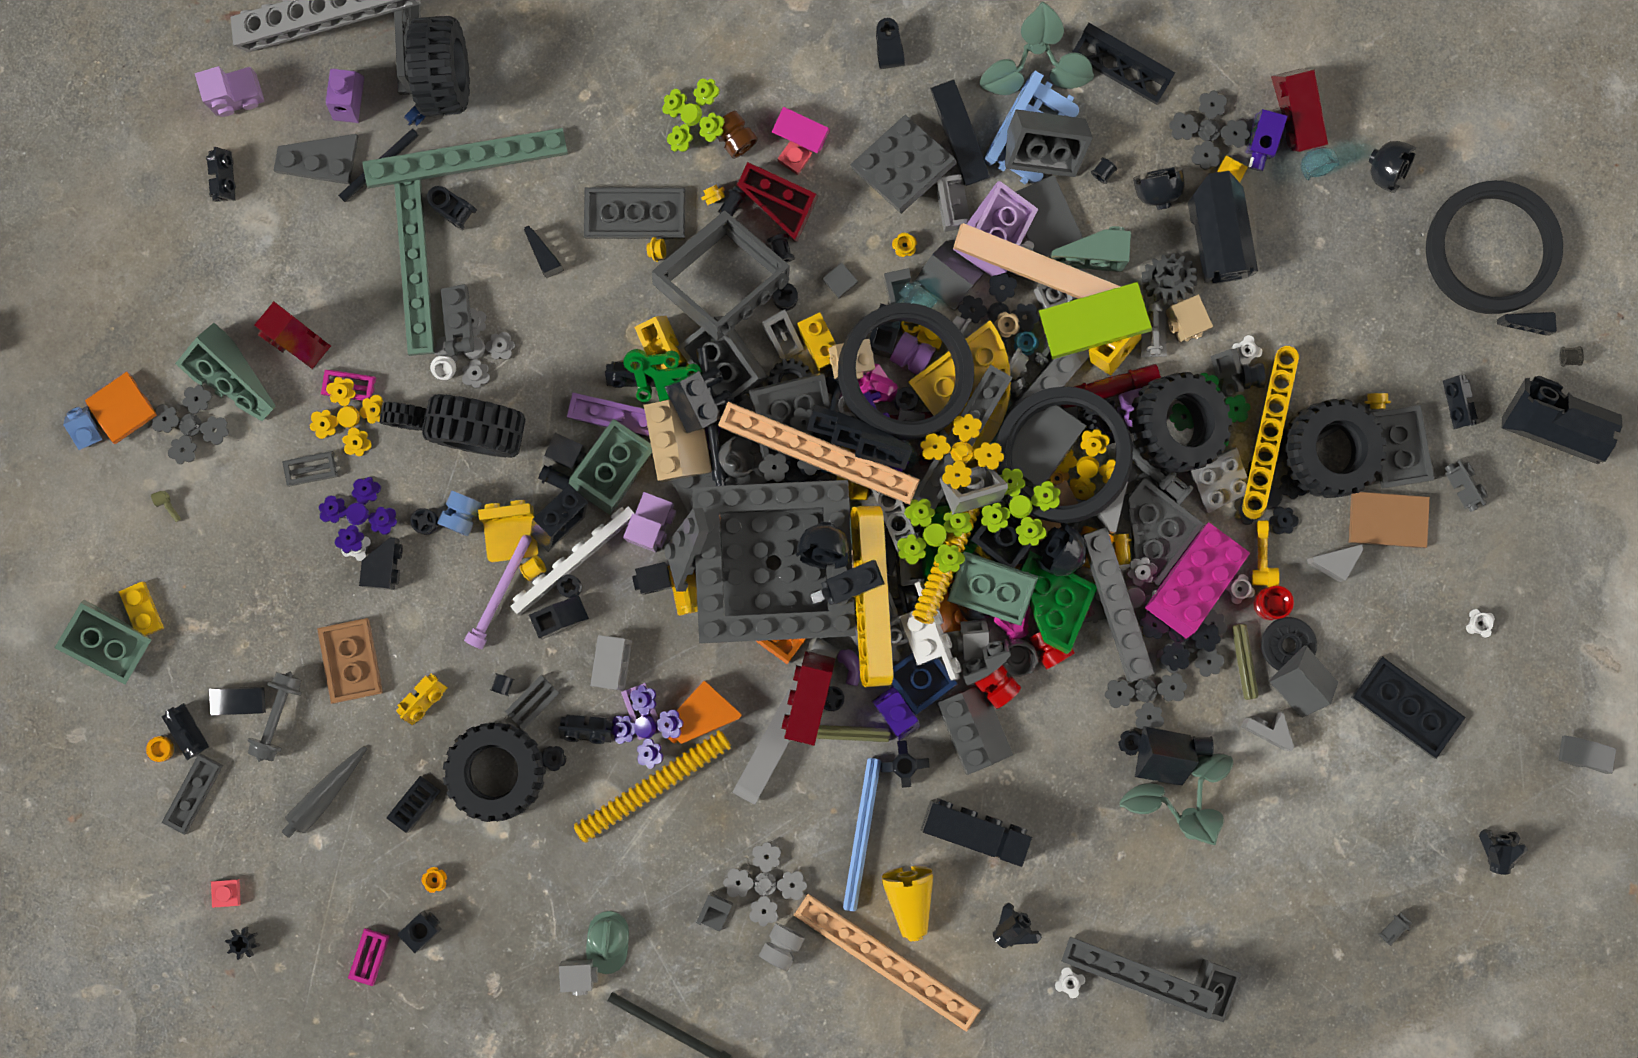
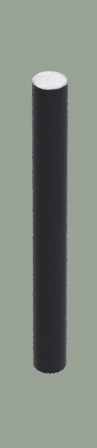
M412 128L379 159L397 156L419 136L418 133ZM364 172L338 195L344 202L349 200L366 184Z

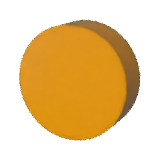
M157 736L148 742L146 753L155 762H165L173 756L174 744L168 737Z

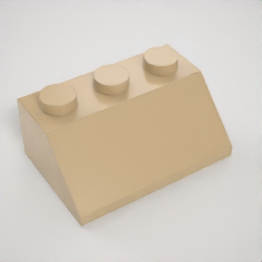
M671 400L644 405L657 480L666 482L711 473L712 465L705 428L687 433Z

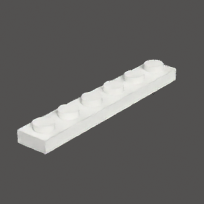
M629 506L625 510L623 507L619 508L611 515L613 519L606 526L601 524L591 533L593 535L592 538L586 543L582 540L572 548L574 552L567 559L562 557L552 565L554 570L547 576L543 573L532 582L534 587L528 592L523 590L513 598L515 603L510 607L516 614L522 615L555 587L560 577L574 571L626 527L634 512Z

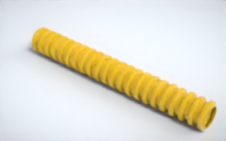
M982 507L963 512L969 513L971 516L969 520L972 524L971 531ZM971 532L962 533L960 537L954 536L953 533H946L947 538L943 544L949 547L956 545L959 548L958 552H964V545H967V538L970 537ZM935 561V567H932L930 570L932 574H929L927 577L929 581L924 584L926 589L921 591L923 596L918 598L920 603H916V610L912 612V616L924 624H933V617L938 613L936 609H939L941 606L939 602H942L944 599L942 595H945L947 592L945 588L949 587V581L953 578L952 573H955L951 570L947 573L941 572L938 567L939 563Z
M717 730L716 735L711 734L710 739L707 740L705 738L703 740L704 743H697L696 748L693 749L691 747L689 749L690 752L682 753V757L677 756L676 761L673 762L671 760L669 762L670 765L662 766V770L657 769L655 771L656 774L648 775L649 778L647 780L645 778L642 779V783H636L634 788H628L629 791L627 793L624 791L621 793L622 796L614 797L615 800L613 802L611 800L608 801L607 806L602 805L601 810L596 809L593 815L591 813L587 815V819L582 818L581 823H574V830L581 841L589 842L588 839L590 837L592 839L595 838L596 833L601 834L602 829H609V825H615L616 820L621 821L623 819L622 816H629V812H635L638 806L641 808L643 806L642 803H649L650 798L655 799L657 797L656 794L664 793L663 790L665 788L669 790L670 785L673 784L675 786L677 784L676 781L684 780L683 777L685 775L687 777L690 776V772H696L699 766L701 768L704 767L705 762L710 763V759L718 758L717 755L719 753L721 755L724 754L725 749L730 750L731 744L724 733Z

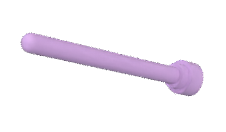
M529 535L521 537L476 629L473 628L471 632L468 631L464 639L466 643L478 649H483L487 641L485 639L487 636L485 632L531 543Z

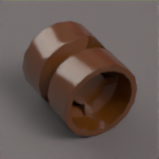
M736 110L723 116V133L721 136L716 137L719 142L726 143L724 148L732 159L745 154L758 141L751 128L744 127L745 121Z

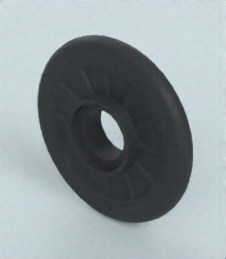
M1284 617L1277 619L1266 628L1262 636L1261 649L1263 656L1268 664L1278 671L1304 645L1314 655L1317 652V639L1312 628L1298 618ZM1288 637L1292 638L1296 643L1294 651L1290 653L1286 652L1282 645L1283 641Z

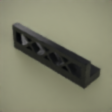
M1088 22L1072 53L1082 54L1079 50L1085 41L1093 45L1096 54L1086 56L1092 68L1157 105L1175 72ZM1112 56L1116 59L1118 67L1106 68L1103 66L1102 57ZM1130 68L1136 70L1139 80L1130 82L1125 79L1123 70ZM1155 81L1162 85L1156 96L1146 90L1145 82Z

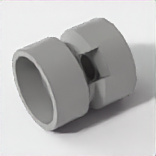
M775 923L769 935L771 942L764 944L759 956L770 964L788 971L795 958L792 953L799 951L805 938L792 929Z

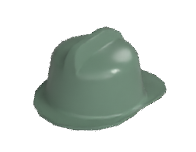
M612 911L602 912L593 918L588 928L586 957L587 960L593 959V967H598V972L602 974H612L620 970L626 961L629 927L625 918L619 913Z

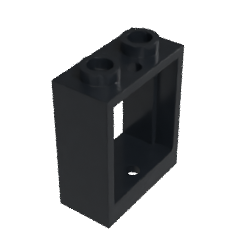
M569 484L532 519L530 535L549 552L585 518L588 501ZM564 526L565 530L560 531V529Z

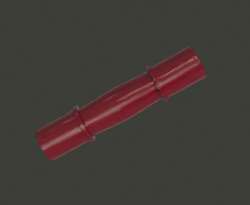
M1152 364L1134 370L1130 369L1128 373L1106 377L1089 384L1084 382L1074 387L1085 389L1104 399L1130 390L1140 389L1147 386L1150 381L1161 378L1158 366ZM1061 405L1062 408H1068V407H1075V406H1076V405Z

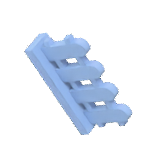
M1035 70L1029 75L984 156L985 163L991 166L998 162L1000 163L998 168L1005 171L1006 147L1004 146L1007 143L1008 127L1016 109L1043 113L1039 111L1043 103L1056 111L1057 115L1076 117L1079 113V107L1072 102L1074 97L1068 95L1065 98L1051 89L1053 84L1048 81L1045 85L1042 84L1041 80L1044 75ZM1032 97L1036 99L1033 106L1028 104ZM1010 169L1022 177L1020 182L1027 184L1028 181L1037 183L1043 178V173Z

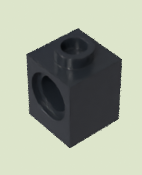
M554 433L544 456L575 471L587 453L584 452L585 447L582 444Z
M666 562L636 568V575L632 576L635 591L640 590L642 595L672 588Z
M424 910L397 935L415 954L442 929L439 927V919L433 913L429 912L427 914ZM418 923H422L427 927V935L425 937H421L416 933Z

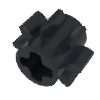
M247 926L242 928L241 933L237 929L232 930L233 937L225 940L230 947L227 953L237 954V960L242 959L244 953L249 958L254 956L252 949L260 946L259 943H255V937L258 933H249ZM242 938L243 942L247 943V946L242 948V944L238 943V940Z

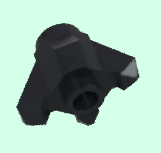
M907 740L897 741L898 755L892 762H882L880 766L881 772H894L901 778L902 788L911 787V777L916 770L930 768L929 758H913L908 754Z
M1484 829L1479 834L1488 857L1489 869L1493 873L1501 875L1510 874L1515 863L1528 851L1525 844H1519L1521 838L1515 831L1509 832L1508 835L1498 834L1497 837H1494L1491 830Z
M1009 902L1004 904L999 925L993 931L994 940L1002 948L1019 944H1037L1041 940L1042 935L1039 931L1031 930V921L1027 913L1014 911V906Z

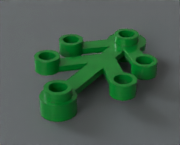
M633 349L624 357L625 368L635 375L638 386L636 397L642 402L649 401L652 396V388L647 385L645 374L654 379L659 402L670 400L664 388L665 386L675 382V378H682L691 374L689 371H699L701 374V368L697 364L675 368L678 366L680 356L672 350L664 354L647 355L641 349ZM667 358H674L675 361H670ZM664 364L668 369H658L653 365ZM644 391V392H647L648 394H647V395H644V394H642L641 392Z

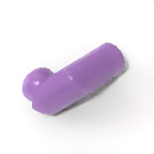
M850 649L839 651L837 655L838 662L844 663L848 669L846 684L858 686L860 679L859 658Z

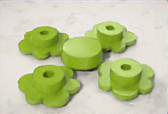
M702 78L698 81L697 88L693 91L697 104H686L687 96L681 94L679 89H673L670 95L664 97L663 113L670 115L672 118H676L678 114H681V119L685 123L680 127L674 126L672 133L667 136V142L671 145L672 151L686 152L688 150L689 143L693 140L689 126H694L697 123L701 127L699 131L700 136L705 137L708 142H713L717 136L722 135L723 117L710 113L708 117L701 118L702 110L700 106L713 104L714 98L720 93L719 87L715 85V80Z
M1006 468L1002 472L1003 475L999 476L1008 485L1004 495L1009 494L1013 497L1009 503V509L1002 507L1000 503H994L992 506L987 505L982 509L984 517L981 519V523L987 526L990 532L996 533L1000 530V527L1006 528L1008 526L1007 519H1009L1011 513L1016 518H1023L1021 526L1016 528L1020 544L1024 546L1029 544L1037 546L1039 540L1045 538L1046 530L1044 527H1041V520H1033L1027 516L1032 511V504L1036 507L1040 506L1042 511L1049 510V507L1052 509L1057 508L1060 505L1058 498L1060 490L1054 488L1052 482L1045 481L1041 486L1034 487V495L1030 500L1026 496L1019 495L1021 492L1020 488H1024L1026 485L1022 479V471L1020 469H1013L1011 471Z
M921 499L920 501L912 500L910 506L905 509L904 514L906 518L911 519L913 526L920 524L922 527H926L923 532L924 539H916L913 534L908 535L907 539L901 538L897 542V547L900 550L898 553L901 559L906 558L907 563L913 565L919 559L925 557L924 549L926 543L933 547L940 546L938 554L934 557L935 562L939 563V570L943 573H947L950 570L957 572L960 568L959 565L965 561V556L963 553L958 552L959 548L956 545L949 547L943 543L946 540V532L960 537L962 533H969L971 531L970 514L962 512L952 515V512L946 513L944 515L946 522L943 526L931 524V517L934 516L935 511L930 508V501L927 499Z

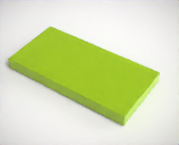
M1138 282L1039 310L1052 359L1152 331Z

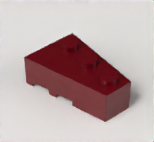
M1296 69L1272 75L1271 79L1281 114L1287 116L1285 128L1288 146L1291 147L1292 151L1301 152L1328 145L1315 69Z
M747 162L737 186L798 242L819 196L810 190Z
M275 301L272 302L254 325L261 330L258 335L282 353L287 350L312 370L331 347L330 344Z
M805 651L802 666L796 665L793 681H798L796 691L790 689L787 705L792 706L790 715L784 714L781 729L786 730L784 739L815 746L835 658Z

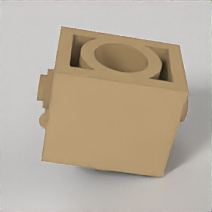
M1199 294L1186 300L1181 298L1177 304H1171L1170 308L1166 310L1168 327L1173 334L1175 333L1179 343L1189 341L1191 338L1196 340L1213 327Z
M869 339L863 340L857 354V379L863 378L864 373L875 370L873 351L871 350ZM837 344L829 348L830 364L832 365L834 379L838 378V361L843 344Z

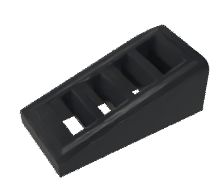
M529 225L524 227V232L544 277L549 278L563 272L564 269L559 260Z
M1554 312L1505 314L1497 319V325L1545 336L1552 335L1557 331L1556 314Z
M419 776L386 818L405 833H410L441 790L422 776ZM419 786L431 794L429 798L417 790ZM413 794L424 802L422 806L411 799ZM406 803L417 810L415 815L404 807ZM399 812L408 817L410 821L407 823L398 816Z

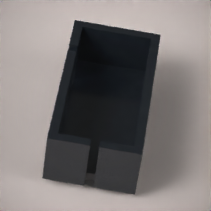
M937 798L936 803L929 802L920 829L923 833L1023 867L1032 837L1027 835V829L1014 824H1010L1009 828L1002 826L1003 821L986 815L985 820L978 818V812L965 807H961L960 811L952 809L953 804L939 798Z

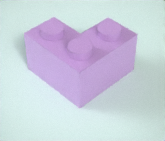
M218 66L195 73L202 101L216 116H230L236 110L254 109L259 103L265 102L257 74L251 67L225 73Z
M643 492L635 514L632 513L623 538L629 543L656 552L658 547L663 548L667 538L664 530L667 523L672 524L676 514V510L673 509L674 504Z

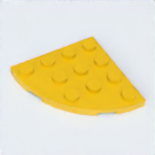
M991 320L966 338L974 363V382L968 401L990 365L1010 376V366L1004 343ZM949 351L909 381V384L933 416L946 406L954 390L955 367ZM1011 382L972 446L974 451L977 448H981V444L984 442L990 444L1003 423L1010 398ZM953 422L944 428L948 435L954 427ZM974 455L972 459L969 461V464L975 460Z

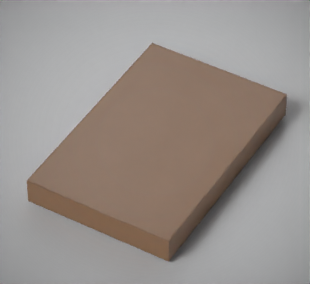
M1367 492L1351 494L1349 543L1427 548L1430 497Z
M369 618L317 628L331 704L383 694Z

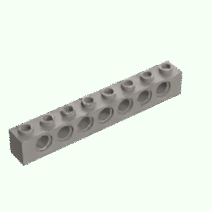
M283 0V2L276 4H264L259 9L243 10L240 14L230 17L233 46L246 52H251L421 4V0Z

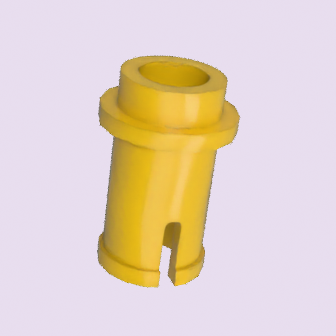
M1129 534L1114 535L1113 542L1119 565H1127L1131 561L1130 541L1132 539L1129 538Z

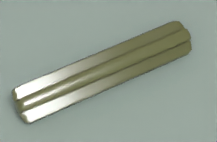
M1246 624L1232 626L1243 696L1246 700L1256 699L1259 694Z
M819 725L816 739L889 742L890 729Z

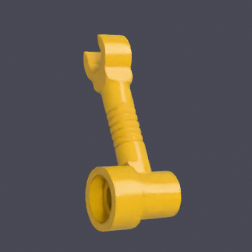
M1258 520L1257 570H1252V585H1267V588L1279 586V568H1268L1269 522Z

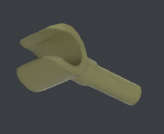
M159 491L151 495V499L156 507L164 505L175 522L181 520L172 507L170 496L166 491Z

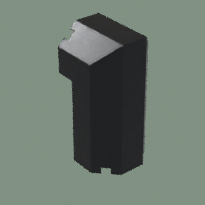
M1230 171L1209 173L1188 201L1190 221L1195 225L1204 283H1209L1211 280L1215 284L1242 279L1241 274L1246 272L1248 277L1253 276L1258 272L1244 187Z
M1535 376L1532 381H1530V378H1525L1502 416L1501 428L1595 464L1606 462L1618 441L1614 439L1615 431L1621 432L1622 415L1573 397L1569 392L1565 395L1561 392L1564 387L1553 380L1542 376Z

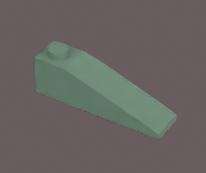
M215 323L198 335L175 363L194 382L201 386L205 383L214 388L216 395L221 398L224 395L234 400L238 408L260 421H263L276 407L235 342Z

